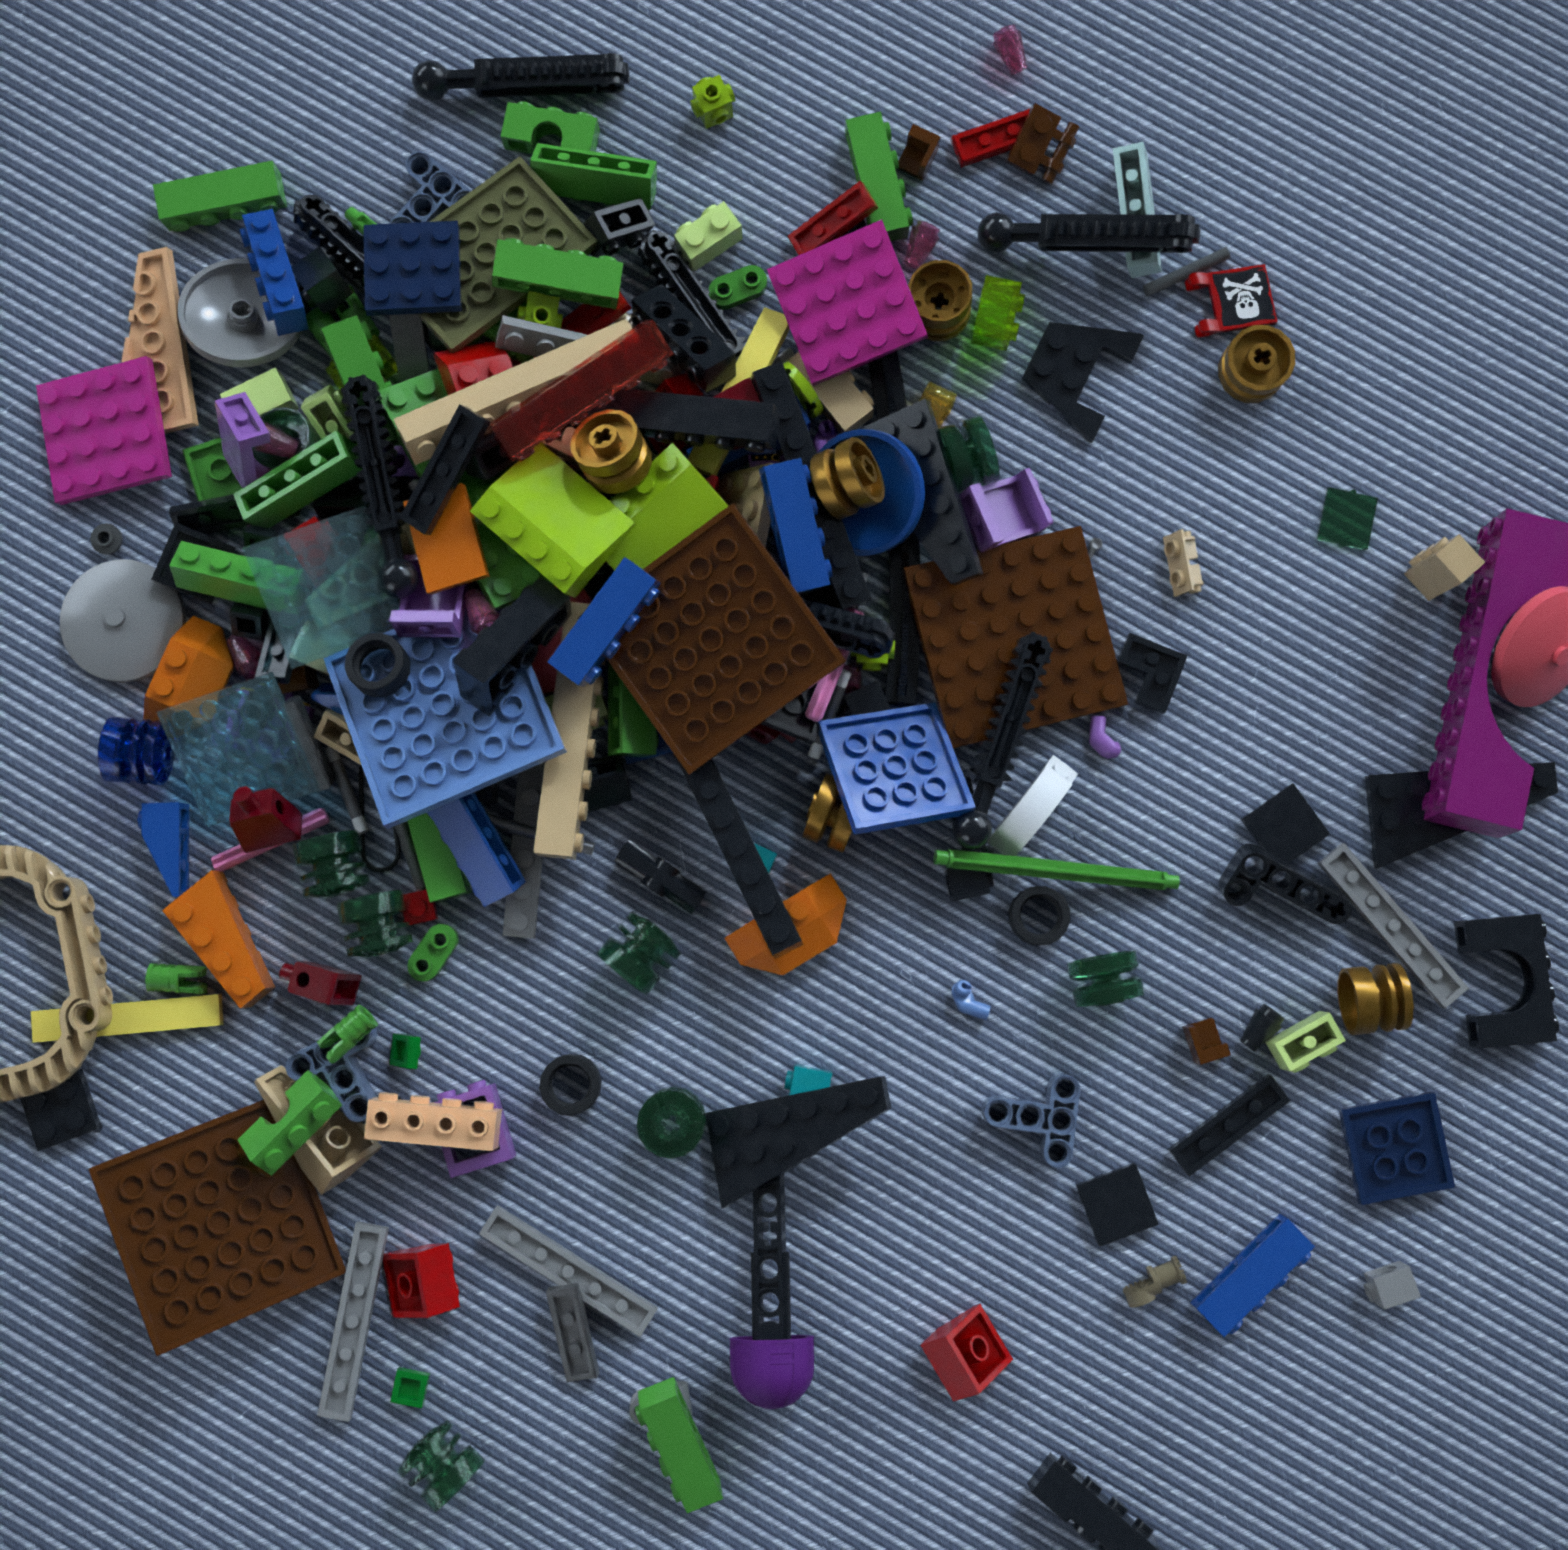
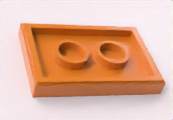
M463 483L457 485L431 535H425L409 525L426 592L430 595L490 577L474 515L470 512L472 506L467 487ZM409 500L403 501L404 508Z

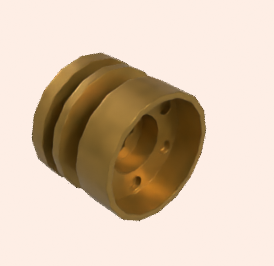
M933 260L921 265L912 274L908 287L927 332L928 338L926 339L931 341H947L957 337L966 328L971 315L972 282L968 273L958 264L948 260ZM938 304L942 305L941 310L936 309Z
M1391 963L1387 964L1386 967L1384 965H1375L1371 972L1364 966L1342 968L1337 980V995L1341 1017L1349 1034L1374 1033L1378 1029V1025L1386 1032L1392 1031L1394 1028L1397 1030H1407L1411 1027L1414 1010L1413 995L1408 976L1401 964Z

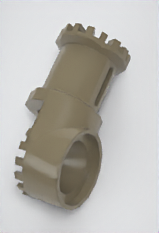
M1176 1255L1171 1257L1169 1262L1159 1266H1147L1148 1279L1139 1280V1282H1134V1286L1129 1284V1287L1125 1286L1123 1288L1129 1307H1139L1156 1299L1157 1294L1162 1293L1163 1288L1179 1282L1182 1285L1187 1283L1186 1275L1182 1273L1184 1272L1183 1269L1180 1270L1182 1266Z

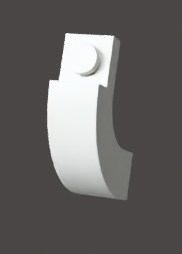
M1053 755L1024 795L999 823L987 843L1003 855L1016 856L1065 796L1078 773Z

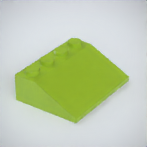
M542 442L537 444L497 479L470 510L473 515L559 590L574 598L577 597L636 525L633 520Z
M673 443L652 461L648 474L638 485L626 492L617 493L609 500L633 520L636 525L606 562L615 571L623 558L626 557L644 569L728 507V504Z

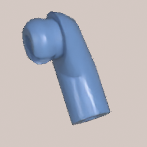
M959 980L952 987V997L957 1009L961 1013L987 1020L991 1006L975 1001L971 991L972 986L968 981Z

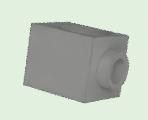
M1396 1261L1364 1273L1367 1281L1364 1284V1290L1371 1303L1374 1302L1384 1310L1421 1297L1410 1266L1401 1261Z

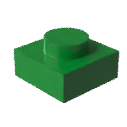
M393 1033L389 1065L406 1069H417L418 1059L421 1055V1037Z
M399 1367L396 1371L390 1402L422 1408L425 1403L431 1373Z

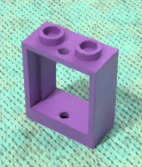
M481 1080L467 1085V1092L456 1095V1091L453 1089L437 1094L438 1101L433 1102L442 1103L443 1098L460 1099L464 1102L485 1095L487 1102L494 1103L493 1108L502 1109L499 1148L458 1160L455 1148L441 1146L450 1178L513 1159L516 1156L496 1083L487 1085L485 1080Z

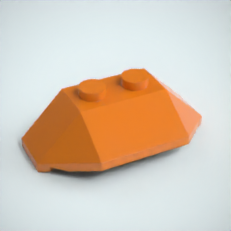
M192 616L170 638L144 697V729L167 739L175 740L210 723L235 667L222 627Z
M830 873L783 901L804 945L776 959L771 954L755 919L724 939L740 965L783 976L837 943L847 899Z

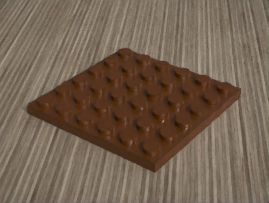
M733 503L643 569L661 583L657 588L660 593L649 607L645 605L639 612L638 616L641 618L636 627L630 633L625 631L619 640L621 646L611 659L606 657L689 775L847 662Z
M1081 526L1006 543L983 553H980V550H976L983 575L956 586L950 584L934 561L902 569L938 710L953 749L988 740L984 735V731L992 730L988 719L996 718V714L991 710L994 706H1000L1001 704L996 700L997 695L1004 694L1005 692L1000 688V684L1008 682L1004 672L1013 669L1008 664V661L1016 659L1012 649L1015 648L1016 641L1020 637H1024L1031 632L1048 637L1047 641L1050 643V647L1053 648V652H1051L1049 658L1051 660L1050 663L1042 666L1047 671L1046 675L1038 677V680L1043 685L1040 688L1034 689L1039 697L1036 700L1030 701L1035 708L1033 711L1026 713L1031 720L1029 723L1022 724L1025 730L1128 705ZM1033 645L1027 648L1032 652L1030 660L1038 655L1034 652Z
M264 1100L88 1168L156 1356L346 1273L316 1188L302 1171L294 1154L271 1176L250 1162L237 1140L260 1117H263L271 1124L276 1123Z

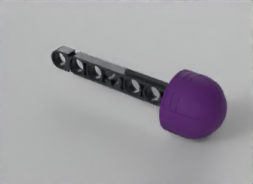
M784 1174L773 1178L753 1192L754 1252H751L752 1336L730 1338V1372L734 1385L748 1402L765 1409L784 1408L796 1402L808 1389L814 1373V1336L791 1335L789 1252H786ZM768 1193L774 1195L777 1201L776 1208L772 1212H766L761 1205L763 1196ZM777 1216V1222H770L771 1232H776L777 1237L772 1239L771 1245H769V1241L763 1239V1233L769 1230V1222H762V1217L772 1218ZM768 1259L774 1260L778 1265V1273L774 1278H768L763 1273V1264ZM769 1292L774 1293L779 1300L778 1308L774 1312L768 1311L763 1304V1299ZM779 1316V1321L764 1322V1317Z

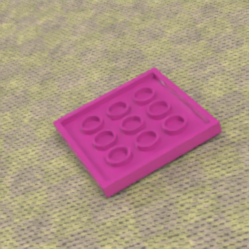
M882 219L767 269L813 386L928 338Z
M144 356L36 385L55 503L64 505L172 477L153 360Z

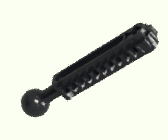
M615 53L474 59V69L447 70L438 61L426 60L420 62L414 68L412 75L413 88L417 94L424 99L432 101L441 99L449 89L475 88L478 98L619 93L624 90V84L630 82L628 63L623 62V57Z
M306 195L299 201H295L293 222L298 224L300 230L307 233L310 239H314L318 246L325 248L327 255H332L336 263H341L344 266V270L350 271L353 274L352 278L360 280L362 282L361 286L365 287L364 236H360L356 229L349 226L347 221L343 220L338 212H334L329 204H325L319 196ZM422 321L427 346L434 352L448 350Z
M996 212L988 214L980 221L977 234L981 246L992 252L1004 251L1013 242H1038L1041 251L1187 253L1192 251L1193 244L1199 243L1200 225L1195 224V217L1186 214H1041L1040 223H1013L1012 219L1007 215Z
M652 230V232L646 235L643 234V240L640 241L637 254L643 260L642 264L650 268L649 274L655 275L657 278L656 284L664 285L734 351L737 362L744 348L743 344L746 338L744 336L737 337V329L730 327V320H725L722 315L723 310H718L716 300H711L709 290H704L702 280H697L695 270H690L688 267L689 262L683 260L681 257L683 253L676 250V243L671 241L668 236L669 234Z
M362 374L354 378L349 377L344 388H341L344 398L342 403L345 407L350 408L344 414L347 419L352 420L347 424V428L355 432L349 438L352 443L358 444L352 448L354 455L360 456L354 463L358 468H363L357 472V477L360 480H365L359 487L362 492L368 493L362 497V501L370 505L364 510L365 514L371 517L366 521V525L371 530H375L381 537L386 563L379 571V585L388 596L405 598L416 590L419 584V573L416 566L404 558L400 534H403L402 526L406 524L405 521L400 519L402 514L400 512L404 510V504L397 501L402 497L401 491L394 489L400 485L398 478L392 477V475L398 472L395 465L389 464L395 460L394 455L387 452L393 447L390 441L384 440L390 436V432L386 428H382L388 422L384 416H379L385 412L383 405L378 404L382 400V395L378 390L379 386L377 383ZM361 391H365L363 393V401L366 405L364 406L357 399L360 397Z
M803 599L837 648L862 654L869 658H879L891 652L895 632L891 630L890 625L886 621Z
M1035 632L1020 637L1016 641L1015 648L1012 649L1016 659H1010L1008 664L1013 669L1004 672L1008 682L1001 683L1000 688L1005 692L996 696V700L1001 704L992 708L991 711L996 714V718L988 719L992 730L984 731L988 741L981 742L979 745L984 750V753L975 755L980 765L970 767V770L976 775L974 782L978 783L973 796L976 809L956 817L953 821L952 833L954 839L959 845L967 849L981 848L991 837L992 825L987 817V813L994 792L1002 786V783L1009 782L1012 779L1006 771L1014 770L1015 766L1010 763V760L1018 758L1019 755L1014 751V748L1020 747L1023 744L1018 739V736L1024 735L1027 732L1022 727V724L1029 723L1031 720L1026 715L1027 712H1031L1035 708L1030 701L1036 700L1039 697L1034 689L1040 688L1043 685L1038 680V677L1046 675L1047 671L1042 666L1049 664L1051 661L1049 658L1053 648L1050 647V643L1047 641L1048 637H1043ZM1033 645L1034 652L1038 655L1030 660L1032 652L1027 648Z

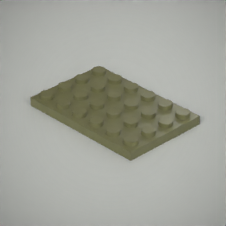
M519 156L430 221H458L460 229L462 312L422 313L417 315L450 352H457L499 322L503 315L507 316L519 305L526 302L528 293L492 287V273L498 239L515 238L521 240L526 245L532 246L547 244L554 247L555 250L564 252L579 250L584 252L586 256L595 250L598 240Z

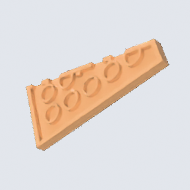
M168 247L139 253L133 290L136 292L133 310L129 311L128 317L131 326L129 338L125 337L121 362L144 356L153 360L165 434L199 426L187 344L178 319V301L180 297L173 251Z

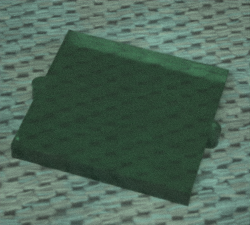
M1328 487L1316 540L1338 544L1339 548L1347 546L1365 551L1368 550L1378 498L1358 494L1354 489L1349 492Z

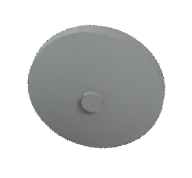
M247 258L228 259L205 267L187 282L178 301V319L183 335L189 345L201 356L224 366L253 367L271 362L290 350L302 333V331L281 336L277 335L273 320L267 321L262 303L267 302L266 296H259L255 278L259 277L258 271L252 272Z
M120 559L107 561L87 570L68 590L60 612L61 637L71 658L88 673L107 681L120 683L140 681L155 674L170 638L187 620L186 609L180 592L151 580L155 571L154 567L135 560Z

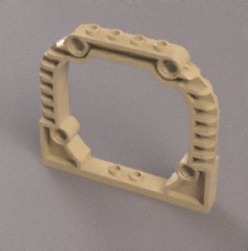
M0 845V879L17 878L33 885L38 906L46 914L55 917L70 996L63 1002L59 1011L62 1035L44 1055L27 1063L0 1069V1103L49 1091L64 1083L82 1066L89 1051L92 1050L97 1031L105 1029L110 1024L112 1019L111 1004L113 1003V994L110 987L107 986L105 978L107 963L104 956L101 955L99 947L101 933L93 917L95 903L92 895L89 894L86 884L81 879L66 877L64 872L44 855L28 848L12 845ZM68 885L70 888V895L65 900L63 897V890ZM90 1008L94 1011L92 1023L87 1020V1012Z

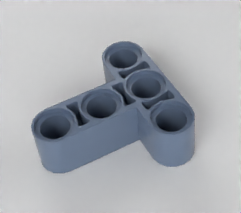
M419 151L414 152L408 156L405 166L413 184L419 190L393 217L389 224L430 222L471 192V190L428 154ZM420 168H428L424 174H416ZM442 187H451L447 193H438ZM425 208L431 209L425 216L418 215Z
M376 1028L372 1029L366 1035V1039L362 1044L357 1042L351 1050L334 1064H331L327 1059L326 1048L321 1049L318 1043L315 1042L293 1054L288 1059L286 1072L291 1079L297 1081L303 1075L298 1068V1062L301 1058L307 1059L310 1063L309 1071L316 1076L324 1074L332 1091L341 1102V1108L346 1117L353 1122L366 1120V1114L363 1115L357 1112L355 1108L356 1100L362 1098L368 1105V1100L377 1096L355 1055L375 1043L377 1030ZM344 1070L349 1071L353 1076V1082L349 1087L343 1085L340 1079L341 1073Z
M1056 1073L1048 1081L1045 1102L990 1096L983 1102L981 1112L984 1119L992 1126L1042 1133L1040 1142L1042 1158L1051 1166L1062 1168L1069 1164L1073 1156L1080 1085L1074 1077L1066 1073ZM1067 1079L1071 1084V1090L1068 1095L1059 1096L1056 1092V1086L1059 1081ZM995 1103H1001L1005 1107L1004 1115L1000 1119H991L989 1116L990 1107ZM1027 1107H1032L1036 1111L1035 1120L1029 1124L1022 1123L1021 1112ZM1063 1111L1067 1115V1123L1061 1128H1056L1052 1124L1053 1116L1057 1112ZM1054 1144H1062L1064 1149L1063 1155L1059 1159H1050L1049 1148Z

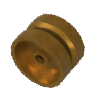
M1253 325L1243 329L1231 341L1219 361L1218 377L1223 389L1234 399L1244 403H1259L1271 398L1293 372L1296 364L1295 349L1290 339L1277 328L1269 325Z
M608 409L594 413L581 422L571 438L572 455L589 483L601 493L617 494L630 490L646 477L651 467L652 452L632 416L622 410Z
M851 437L839 443L835 450L826 449L815 454L810 460L811 478L816 493L823 506L835 518H847L856 514L860 507L869 508L882 502L885 496V486L880 468L871 450L859 438Z
M826 773L820 790H816L806 816L808 821L802 838L817 843L822 839L826 826L831 827L832 830L827 841L828 848L843 853L852 829L842 800L837 798L839 791L834 777Z

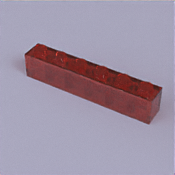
M644 320L493 420L488 429L508 459L523 461L535 452L533 447L542 441H545L547 444L557 439L562 434L560 429L569 423L575 426L584 421L589 416L587 411L596 405L599 408L608 405L615 399L613 394L622 388L627 391L635 387L642 381L640 376L649 370L651 373H655L668 364L666 359L672 356L673 352L653 320Z

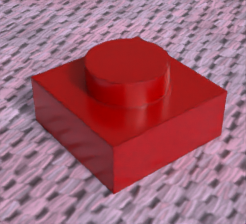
M427 890L399 895L405 926L438 920L435 903H430Z

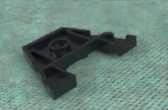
M1049 322L1022 380L1044 401L1055 407L1064 416V420L1071 426L1074 425L1083 434V438L1092 443L1105 415L1077 403L1083 387L1102 350L1131 363L1144 335Z

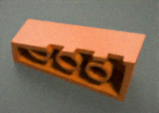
M211 870L162 911L240 1009L249 1008L272 991L275 985L260 952L257 951L250 929L238 909L239 905L235 896L231 894L224 872Z

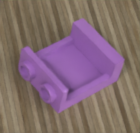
M246 392L215 400L223 456L242 488L269 472L255 446L269 443L270 434Z
M1030 468L1023 469L1013 477L981 486L980 483L971 485L959 494L969 529L980 553L1006 543L1040 534L1053 524L1051 511L1043 499L1038 481L1033 476Z
M417 554L404 555L405 560L410 561L416 566L419 573V584L413 594L401 598L399 610H391L389 622L399 637L461 638L469 583L432 595L427 594Z

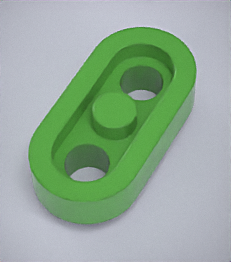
M748 265L717 277L710 283L709 297L711 300H716V307L721 310H727L756 299L766 291V274L760 267ZM754 276L757 278V281L751 284L746 279ZM722 287H726L729 289V292L725 295H722L718 292V290Z
M437 924L428 930L408 960V972L412 978L417 981H430L440 973L459 942L458 933L452 926ZM438 934H443L446 937V942L442 946L436 942ZM421 960H425L428 963V968L425 972L420 971L418 968Z

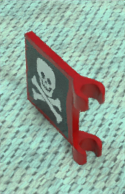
M1265 264L1209 273L1195 272L1191 273L1184 282L1188 292L1205 287L1209 289L1215 319H1203L1198 322V325L1194 327L1195 335L1198 338L1221 332L1246 329L1253 325H1273L1278 322Z

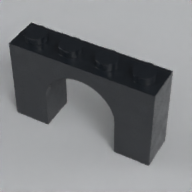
M1541 914L1454 921L1458 952L1503 951L1518 962L1524 976L1522 994L1513 1006L1500 1012L1466 1015L1469 1046L1489 1048L1557 1041L1556 1033L1559 1031V1022L1553 1012L1552 1002L1555 999V991L1553 985L1549 982L1548 970L1551 967V960L1548 952L1545 951L1544 938L1546 937L1547 929L1545 922L1541 920Z

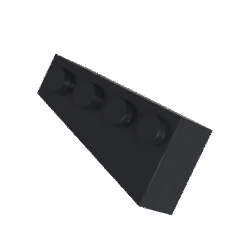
M539 577L532 585H527L522 590L520 597L511 606L508 605L503 608L498 619L489 627L483 628L478 634L477 639L468 648L462 649L457 654L453 663L460 696L490 717L497 708L492 703L500 693L503 692L507 695L515 686L512 681L521 667L528 669L538 653V646L540 644L547 646L572 615L570 596L564 594L542 577Z
M1050 1452L1027 1482L1032 1494L1065 1522L1071 1519L1074 1522L1072 1525L1074 1529L1089 1543H1094L1097 1540L1100 1543L1098 1546L1100 1550H1162L1152 1534L1154 1529L1140 1517L1134 1520L1126 1513L1129 1509L1114 1496L1109 1500L1101 1493L1103 1488L1090 1476L1087 1475L1083 1479L1075 1472L1077 1467L1065 1456L1061 1455L1060 1458H1057Z

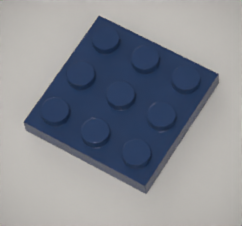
M458 221L364 225L365 311L367 316L462 312L460 229Z
M1430 1091L1338 1109L1358 1204L1365 1205L1455 1188L1435 1092Z

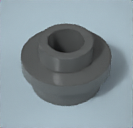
M105 523L98 525L92 531L90 541L92 547L97 552L108 555L119 550L123 537L117 527ZM108 533L109 540L106 543H102L103 535Z

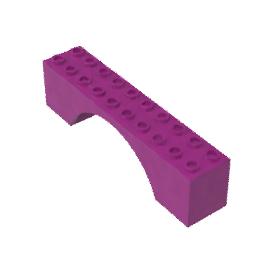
M1508 508L1498 516L1493 517L1488 524L1482 526L1477 536V544L1480 545L1478 555L1485 563L1473 573V582L1468 586L1465 594V602L1468 603L1466 613L1463 614L1459 623V631L1462 632L1460 643L1456 645L1453 652V661H1456L1454 672L1450 674L1447 681V690L1450 691L1448 702H1445L1441 710L1440 718L1444 721L1442 732L1438 733L1434 744V749L1438 752L1436 761L1431 764L1428 773L1431 786L1422 802V810L1425 811L1424 820L1494 838H1501L1522 830L1534 768L1512 749L1502 735L1493 716L1487 689V672L1492 648L1503 626L1527 601L1544 590L1558 586L1568 587V523Z

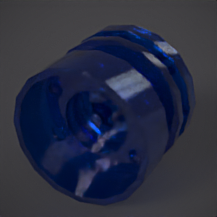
M110 717L107 719L102 728L98 744V767L104 781L130 783L135 779L138 784L147 785L149 783L154 786H163L171 774L174 762L175 740L170 723L160 720L154 722L148 719L138 723L136 719Z

